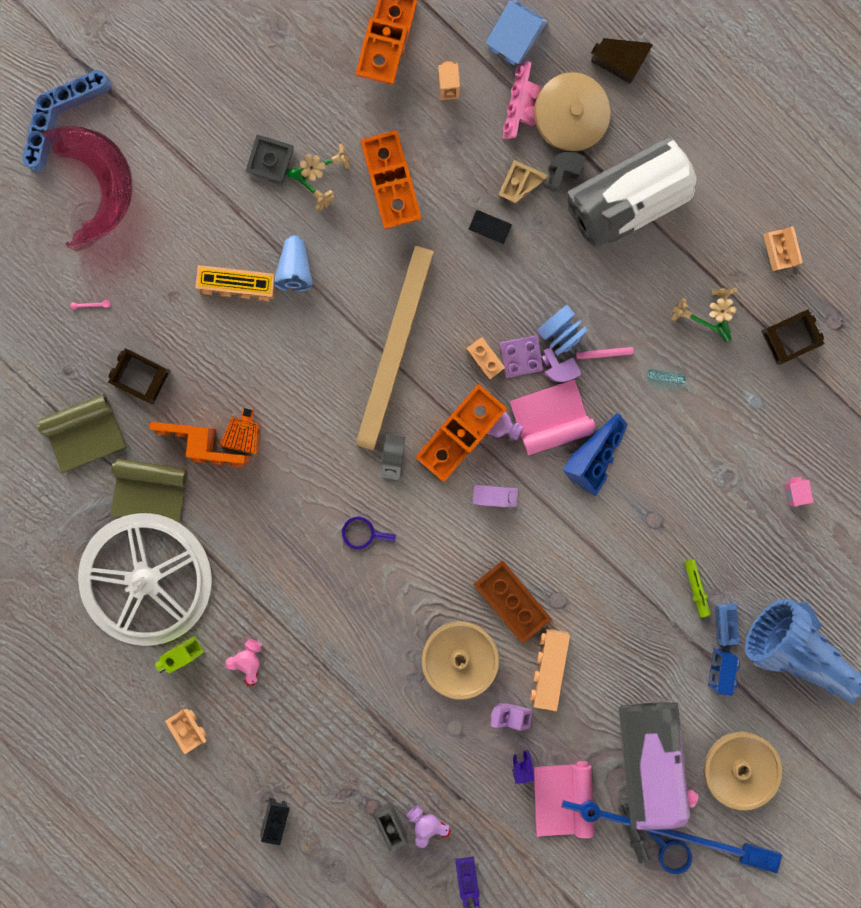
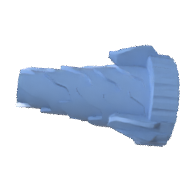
M780 599L766 607L753 622L745 641L746 656L752 660L753 664L766 671L786 672L787 670L801 680L803 678L811 684H817L833 695L835 693L848 703L855 704L856 699L861 696V673L848 665L841 656V653L828 643L826 637L817 631L822 626L811 606L806 602L797 603L793 599Z

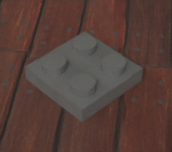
M257 134L246 173L283 184L294 146Z

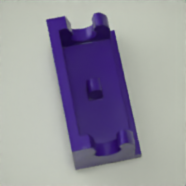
M529 750L523 751L524 761L520 763L517 762L516 754L513 755L514 769L512 772L515 784L535 782Z

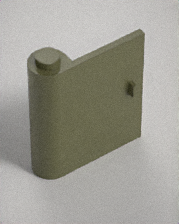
M105 394L39 419V424H37L39 433L49 437L61 473L127 448L111 404Z
M117 459L116 462L112 463L111 472L114 473V477L117 479L110 516L123 517L131 514L151 513L168 517L180 523L187 481L186 468Z

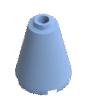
M290 236L284 242L274 278V286L284 291H288V288H294V292L306 291L311 289L313 281L305 243L299 236Z

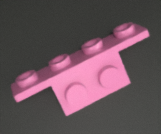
M530 61L518 64L515 70L514 85L511 89L512 95L507 108L506 123L503 127V139L506 140L516 137L519 121L530 126L536 124L534 107L536 98L543 87L528 81L532 64Z

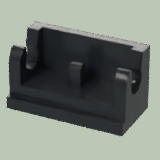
M476 209L468 230L504 244L512 224Z
M269 798L260 832L261 842L274 845L281 844L290 809L285 801L277 803L275 798Z

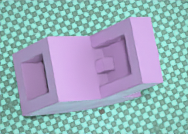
M551 347L542 351L543 356H541V359L546 367H550L549 370L544 372L548 379L557 383H564L581 375L573 357L559 364Z
M474 485L473 504L517 507L518 488Z
M497 703V707H494L491 713V726L495 728L507 726L520 731L529 729L533 710L513 704Z

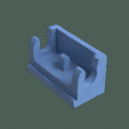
M737 604L715 605L718 643L722 646L740 644Z

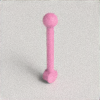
M104 300L102 303L77 304L73 302L70 304L72 310L83 307L103 306L109 308L111 306L108 300Z

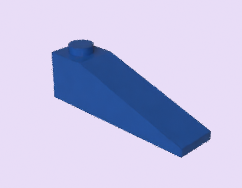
M615 414L572 454L563 468L564 473L571 481L594 496L597 495L608 476V474H605L609 463H613V451L615 447L620 445L627 427V423L620 414Z

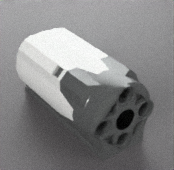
M669 136L568 191V210L575 219L582 236L591 245L599 247L607 242L613 243L689 202L694 196L697 180L696 174L686 154L678 147L672 136Z

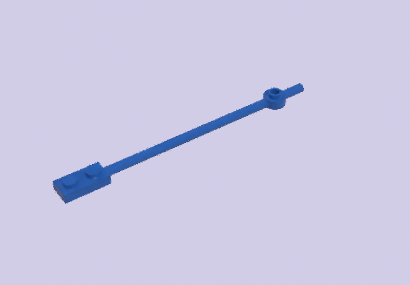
M566 800L562 801V808L579 812L587 822H594L601 818L631 826L630 818L602 811L594 801H585L582 805ZM590 810H594L592 815H588ZM642 829L740 856L739 861L742 864L778 873L782 859L780 852L744 843L743 849L672 829Z

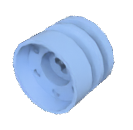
M568 305L564 306L536 330L544 340L550 337L554 338L549 347L552 348L557 343L561 346L554 352L557 356L577 344L588 330L586 326L580 331L576 329L582 323L581 320L573 324L570 322L575 313Z

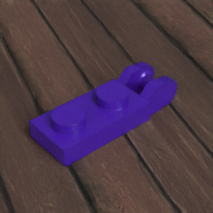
M474 856L455 859L463 908H469L468 898H474V907L480 908Z

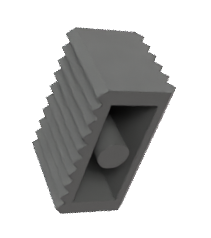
M389 802L376 808L374 818L389 850L392 851L405 845L407 842L406 830H404L402 823H400L401 820H399V816H397L392 803Z

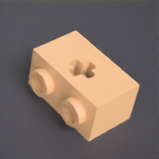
M451 61L443 62L442 65H438L440 100L459 99L460 80L458 63Z
M483 337L466 348V351L488 381L505 369Z

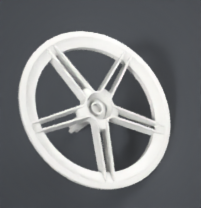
M138 513L123 516L108 523L93 536L86 546L80 561L78 585L84 607L93 621L103 631L125 643L151 646L172 641L195 625L203 614L210 598L212 573L203 546L186 527L162 515ZM140 527L161 530L171 535L187 551L154 568H150L145 554ZM132 528H135L142 558L141 562H138ZM128 530L134 564L133 572L93 568L95 558L103 545L114 535ZM190 554L191 558L164 573L161 572V568ZM193 561L197 575V588L193 603L188 612H186L158 584V580ZM92 572L125 575V579L92 575ZM91 579L128 585L125 591L130 592V595L117 624L110 620L99 607L93 593ZM160 592L184 617L182 618L157 594ZM146 594L150 595L178 620L174 625L156 632L142 633L127 629L143 596ZM135 597L138 600L123 628L121 623L132 598Z

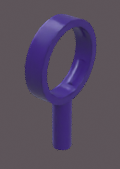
M361 516L350 518L342 528L344 542L353 549H363L370 545L373 539L395 542L396 534L376 532L373 524L367 518ZM355 520L365 521L371 529V538L361 546L351 544L345 535L346 527Z

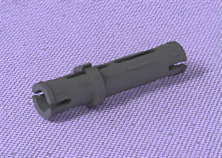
M626 803L625 807L623 804L620 805L618 810L621 816L630 818L629 803ZM625 825L631 840L630 846L634 848L638 863H643V858L647 862L650 860V857L644 845V838L641 837L639 830H631V826Z

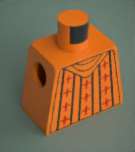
M243 408L241 419L231 417L220 446L258 454L260 423L252 422L254 410Z

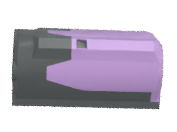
M659 702L621 705L619 707L631 830L683 827L690 817L678 703Z

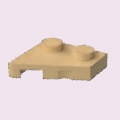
M514 160L498 197L516 204L546 180L547 174Z

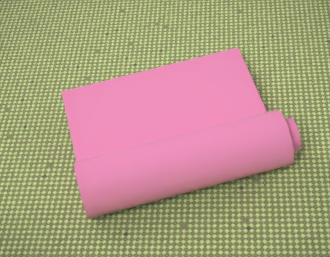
M575 379L509 401L516 423L523 426L520 436L528 456L594 434L593 430L596 429L593 418L589 419L586 415Z
M578 761L572 765L533 767L536 836L575 834L578 838L594 837V822H587L579 812L561 807L563 800L580 805L585 801H593L592 766L588 765L586 761ZM590 810L588 815H592L594 813L593 810Z

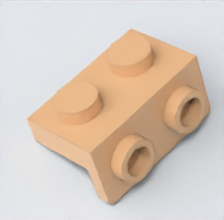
M793 226L763 234L772 271L791 268L803 263Z
M187 708L182 709L164 721L183 754L205 743V737L207 736L201 726H197L195 722L197 718L193 711Z

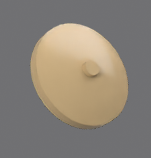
M575 72L560 74L546 83L539 92L534 107L535 123L543 139L552 147L564 152L583 151L596 144L605 134L610 121L609 100L603 88L591 77Z
M455 621L442 625L430 635L423 648L422 669L432 688L448 698L469 699L481 694L491 685L498 671L499 656L495 642L483 628L470 622Z
M734 732L717 740L708 751L704 762V778L708 789L720 803L736 810H752L766 804L776 794L782 779V764L775 748L764 738L751 732Z

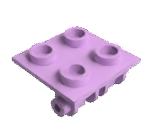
M538 335L500 343L499 347L502 353L506 378L543 371Z

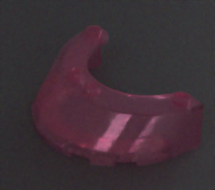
M66 126L41 131L42 136L51 142L52 149L57 156L81 161L94 172L98 179L101 200L97 213L93 219L81 223L82 228L74 233L73 241L66 242V246L76 252L86 249L111 232L125 216L131 202L133 180L129 164L119 147L100 132L80 126Z

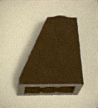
M603 38L600 44H595L591 52L593 54L591 62L631 84L653 44Z

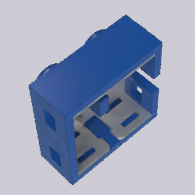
M713 648L708 686L714 689L717 694L733 696V691L737 688L736 671H739L740 668L738 656L729 650Z

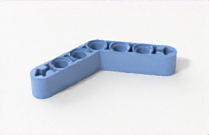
M93 71L37 97L23 153V163L35 172H40L45 168L59 113L103 95L111 89V81L102 71ZM86 86V90L83 93H79L80 89ZM65 94H69L68 98L62 101V97ZM51 102V105L45 108V104ZM46 120V125L40 127L41 122ZM42 139L41 144L36 146V141Z

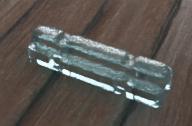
M654 369L648 371L649 380L658 379V381L676 382V384H685L686 381L685 374L667 371L658 372V370Z

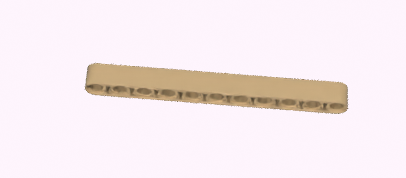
M415 245L356 440V446L373 451L376 447L433 258V250Z

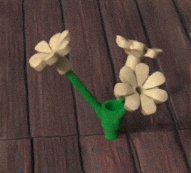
M343 143L338 145V155L332 156V159L319 163L320 157L318 155L312 158L311 154H307L305 161L299 163L301 168L288 169L286 172L287 177L298 180V182L313 193V196L317 199V205L315 206L317 212L322 211L324 207L328 208L329 201H333L335 198L334 192L329 190L322 194L320 191L315 190L306 182L307 175L309 180L315 181L316 177L321 178L323 176L320 170L325 169V165L341 162L346 169L350 168L348 163L350 159L348 155H345Z
M725 288L711 289L712 295L720 297L717 301L718 305L716 303L710 304V308L713 310L710 312V317L712 319L716 318L717 322H719L715 326L686 310L687 304L684 297L679 301L678 307L675 306L673 308L672 321H677L682 316L687 319L691 318L712 329L720 337H723L725 342H728L732 339L728 322L732 320L731 314L736 313V307H732L733 301L728 300V296L737 292V288L726 291Z

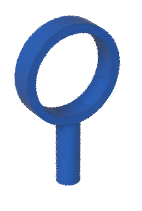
M647 831L660 846L658 858L660 864L667 872L681 874L690 867L692 853L683 841L677 839L665 841L659 834ZM671 845H680L687 850V861L680 868L672 869L663 863V853Z

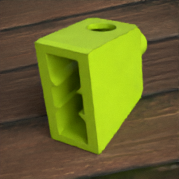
M193 636L159 657L160 661L155 663L156 669L160 673L166 670L169 674L192 662L204 653V650L196 636Z

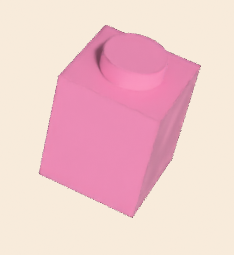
M802 477L790 478V482L784 483L789 506L814 503L809 480L802 479Z

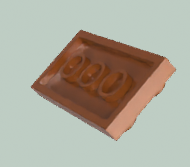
M503 560L473 584L522 644L552 620Z

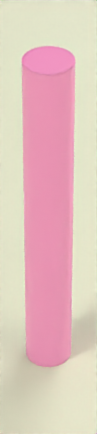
M633 347L575 352L576 360L633 355L634 349Z

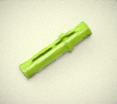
M696 559L684 561L683 563L693 592L692 599L696 603L699 617L710 616L711 612L706 599L708 595L704 592Z

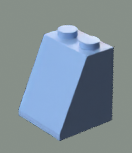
M509 0L486 41V44L489 45L488 49L495 54L502 53L506 56L504 59L513 65L515 63L520 64L548 21L517 0Z

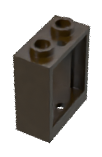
M809 309L761 330L777 365L790 361L825 344L823 341L824 335L815 324L816 318ZM799 318H803L814 343L787 355L776 329Z
M125 348L117 357L118 363L116 367L112 368L108 378L110 379L108 383L147 403L154 404L171 370ZM132 357L158 369L146 394L119 382Z

